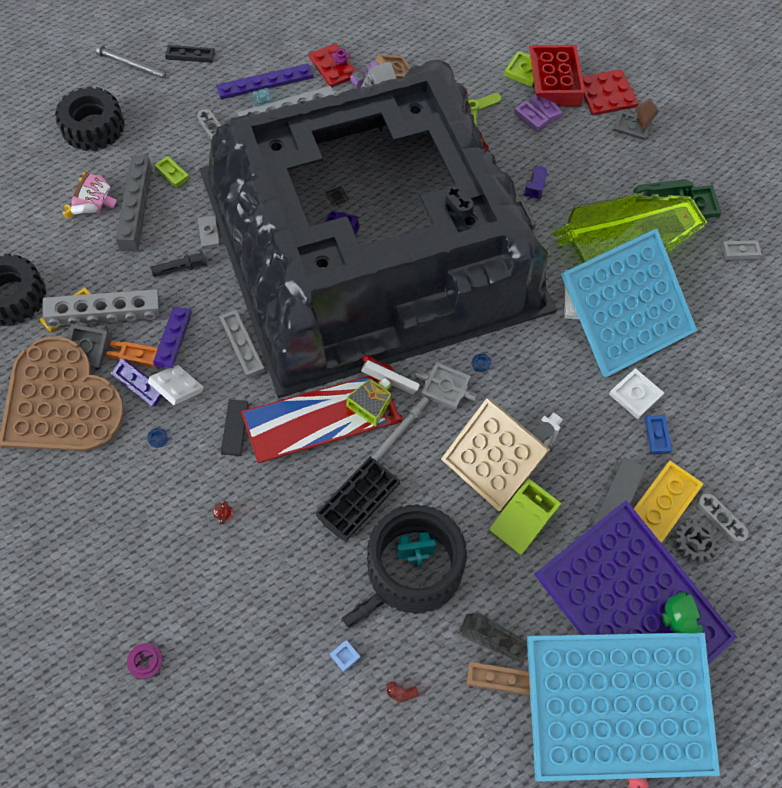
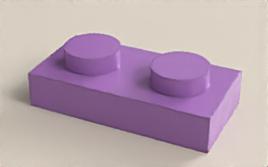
M536 95L531 96V103L549 118V122L562 116V111L554 102Z
M524 101L514 109V113L535 131H539L549 123V118L528 101Z

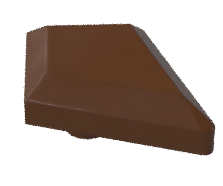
M650 98L635 108L641 130L644 131L659 113V110Z

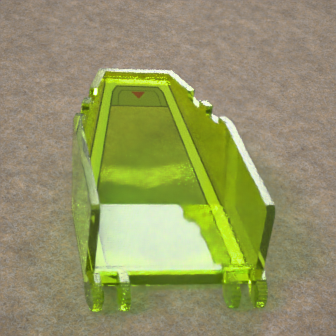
M634 193L574 206L567 224L557 228L553 235L554 237H561L557 240L560 246L571 242L583 263L653 229H658L668 254L706 226L707 221L691 196L669 195L668 197H659V194L643 196L642 193Z

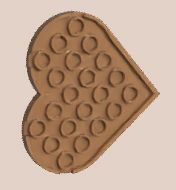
M45 337L34 341V344L25 351L22 350L17 356L11 372L0 431V447L89 451L101 447L115 436L124 417V404L121 395L109 381L102 377L91 375L89 358L78 344L63 337Z

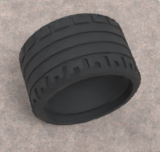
M410 504L406 505V507L401 506L396 510H392L391 513L384 515L378 521V525H375L367 547L369 580L373 585L374 591L383 599V602L391 608L395 607L398 611L408 614L409 612H413V614H424L426 611L432 612L442 607V604H446L460 586L467 561V545L464 535L461 534L460 527L456 525L454 520L450 519L449 515L444 514L441 510H436L435 507H428V505ZM410 532H428L429 535L437 539L445 547L449 555L451 565L447 575L438 583L425 588H409L394 581L387 574L381 561L384 549L394 538Z

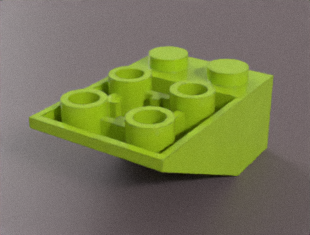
M528 479L489 528V531L521 556L556 515L562 503Z

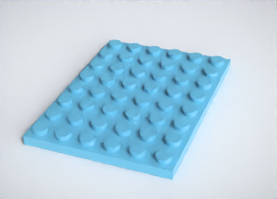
M705 633L527 636L535 781L720 776Z

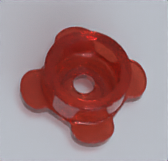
M227 501L218 503L213 512L214 518L219 519L220 524H224L232 515V507L228 505Z

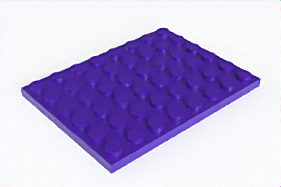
M627 500L618 505L534 573L535 577L580 635L674 633L670 626H665L662 614L665 613V604L671 596L688 591V595L691 594L700 615L697 626L702 625L703 633H705L708 664L737 638Z

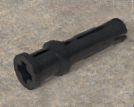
M203 250L192 255L185 254L184 258L151 266L153 277L186 268L187 270H192L193 267L200 265L207 266Z

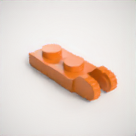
M110 342V348L121 351L120 353L107 351L106 358L118 361L122 358L132 364L156 368L153 360L158 348L129 342Z

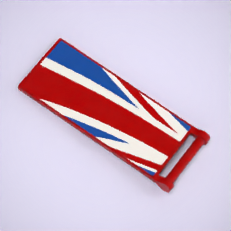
M370 375L241 411L257 463L273 460L388 425H395L401 423L403 418L398 413L392 396L388 405L392 417L387 419L384 412L376 427L346 406L347 397L367 380L371 379L378 383L381 381Z

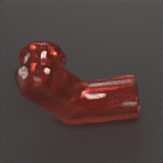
M394 681L386 685L388 696L397 702L403 703L419 697L416 686L403 689Z

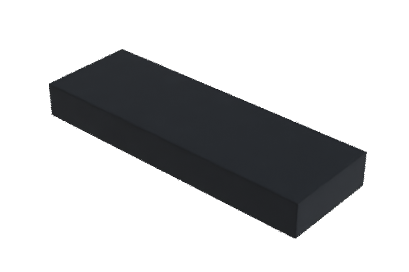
M168 45L165 58L166 60L213 63L215 48Z
M228 401L221 455L241 456L245 432L241 411L248 409V401Z

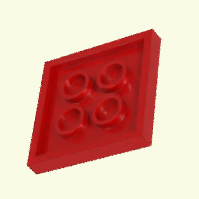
M622 69L582 76L585 89L584 99L592 116L636 108L639 105Z

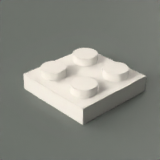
M179 365L154 374L148 380V383L173 405L200 394L204 388Z
M635 368L610 391L609 395L635 418L639 419L664 395V392Z

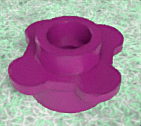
M340 48L336 53H332V58L335 59L337 64L343 65L351 58V54L347 53L345 49Z

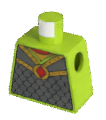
M385 378L378 384L369 379L347 397L346 406L376 427L390 404L391 393L388 390L392 384Z

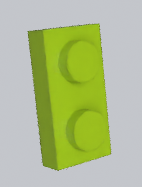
M168 156L154 164L155 169L176 189L190 180L189 175Z

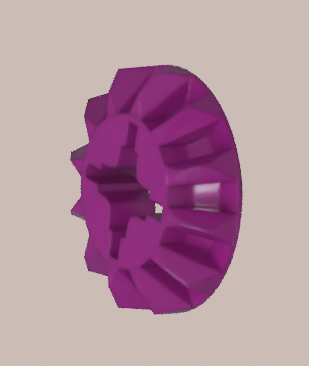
M151 643L137 645L131 650L127 658L129 672L136 678L146 679L154 677V674L160 670L163 661L161 651ZM141 654H143L146 658L152 657L148 661L149 668L139 664L142 662Z

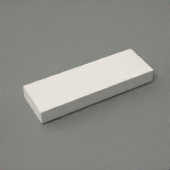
M369 360L363 365L361 370L379 380L385 378L392 386L410 394H414L419 388V383Z

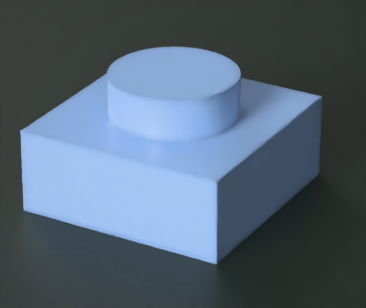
M347 640L330 653L331 658L343 672L360 659V655Z

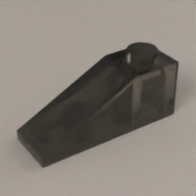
M481 613L466 614L459 631L460 635L480 646L523 663L528 650L527 641Z

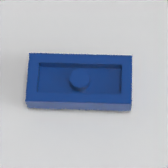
M666 415L646 416L644 420L651 454H670L672 446Z

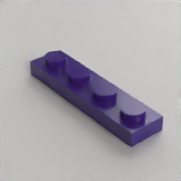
M172 308L153 360L154 366L174 367L190 321L191 309Z

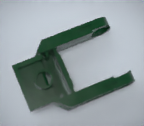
M682 179L641 184L633 190L636 201L677 198L678 204L688 202L700 222L702 219L720 217L721 215L713 185L695 187L689 180ZM676 216L663 217L642 224L643 233L653 229H658L660 235L685 232Z

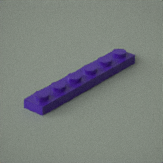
M309 63L217 84L216 86L222 100L312 79L313 73Z

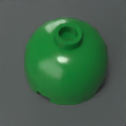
M684 591L671 596L665 604V613L662 614L665 626H670L674 633H703L702 625L697 626L700 615L691 594L688 595V591Z

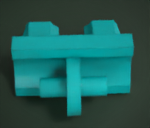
M428 532L418 534L419 542L411 543L410 536H400L399 545H397L398 559H408V563L416 562L417 568L422 567L421 561L429 560L428 555L435 554V540H431Z

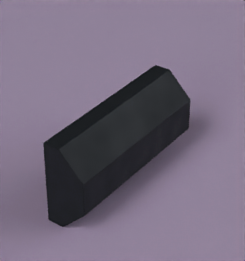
M370 456L316 512V516L334 535L347 542L398 487L401 480Z

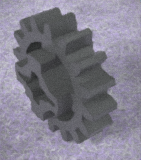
M693 518L691 522L685 520L683 525H679L678 531L673 535L678 539L673 544L679 545L676 551L683 552V559L688 556L690 563L696 559L697 563L701 564L703 560L707 563L711 560V557L714 558L717 555L716 551L720 549V546L716 543L720 541V538L714 536L717 530L711 531V524L705 526L704 520L697 523L696 519ZM689 530V535L684 536L685 532ZM709 546L708 551L704 552L705 547Z

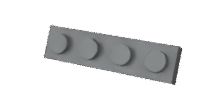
M237 310L219 316L247 379L265 372Z

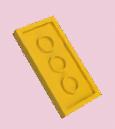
M669 460L634 510L662 543L704 483Z

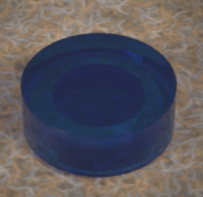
M477 354L473 357L472 367L478 372L489 370L491 365L489 356Z
M155 428L148 433L147 440L152 447L160 448L167 443L168 435L165 430Z

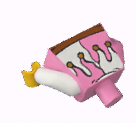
M86 171L82 174L83 177L79 178L80 183L72 197V207L65 205L64 209L67 212H62V214L66 218H72L76 214L100 213L104 205L114 209L117 199L109 196L111 187L101 175H94Z

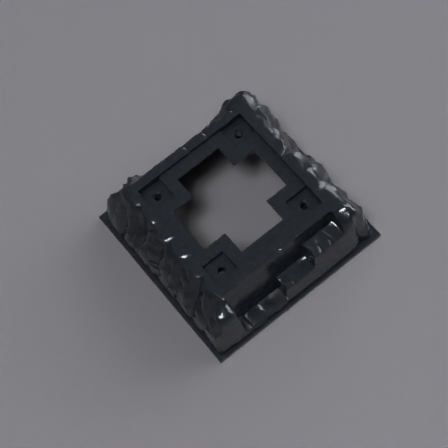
M440 59L431 60L421 66L411 67L403 80L389 79L379 84H373L370 89L368 87L351 89L337 96L330 94L323 98L306 101L303 104L298 103L288 107H280L258 115L249 111L247 115L232 118L228 124L218 126L216 133L212 136L209 166L199 168L278 398L362 373L361 370L365 364L363 357L365 355H371L372 358L381 361L382 364H391L556 313L557 308L546 289L548 252L534 235L531 222L522 208L516 203V190L513 180L507 172H502L499 169L495 156L485 150L480 138V131L474 123V115L471 114L467 89L462 84L456 83L452 68L448 63ZM382 126H387L393 141L429 132L454 185L461 187L471 198L474 211L469 217L458 216L446 202L445 191L447 188L420 195V199L433 226L359 246L347 216L309 226L287 170L323 161L317 146L318 143L332 141L374 128H379L380 132H382Z

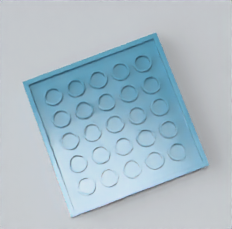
M658 229L644 233L561 273L603 377H608L697 331Z

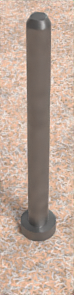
M98 45L96 48V55L100 57L104 55L155 76L166 77L165 72L109 51L103 45Z

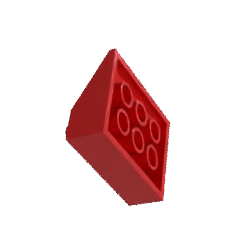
M529 45L536 96L565 107H580L585 95L577 45Z

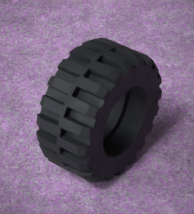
M82 87L78 88L77 91L73 90L69 92V95H65L62 101H59L55 110V119L64 140L76 149H80V147L83 151H88L89 149L97 151V148L100 147L104 149L107 147V144L110 143L112 145L115 143L114 139H119L121 136L120 132L124 130V118L116 97L105 89L103 91L102 88L87 87L83 89ZM90 115H101L96 120L90 122H79Z
M11 254L0 256V287L10 282L21 283L14 293L0 298V326H5V323L12 326L15 325V322H25L24 319L27 317L32 318L34 312L40 310V303L43 304V298L46 295L45 283L35 265L27 258H22L15 254L14 256Z

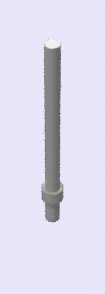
M424 396L416 406H413L408 411L407 417L372 456L373 459L378 462L412 421L418 419L422 414L421 411L430 402L427 397Z

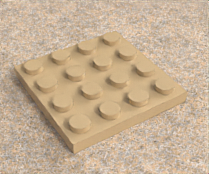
M486 398L441 460L500 512L517 493L550 449L493 400Z

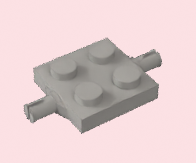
M436 362L429 374L419 370L415 374V378L425 381V386L421 392L422 397L425 396L429 400L456 410L464 397L474 402L478 394L467 390L471 380L470 375Z

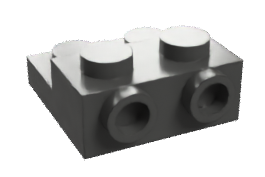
M79 322L78 325L71 324L68 339L83 349L89 358L91 367L101 369L105 351L109 350L112 333L108 331V328L97 326L95 329L90 328L89 324Z

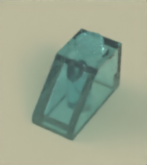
M268 88L249 92L254 107L273 102Z

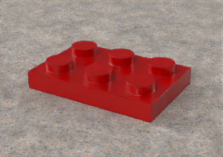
M337 43L309 53L310 60L331 88L350 81L351 75L356 71L349 60L347 63L340 65L332 58V53H336L340 49Z

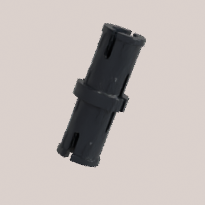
M375 593L362 604L358 603L355 609L341 618L348 629H350L362 619H367L374 610L384 605L383 600Z

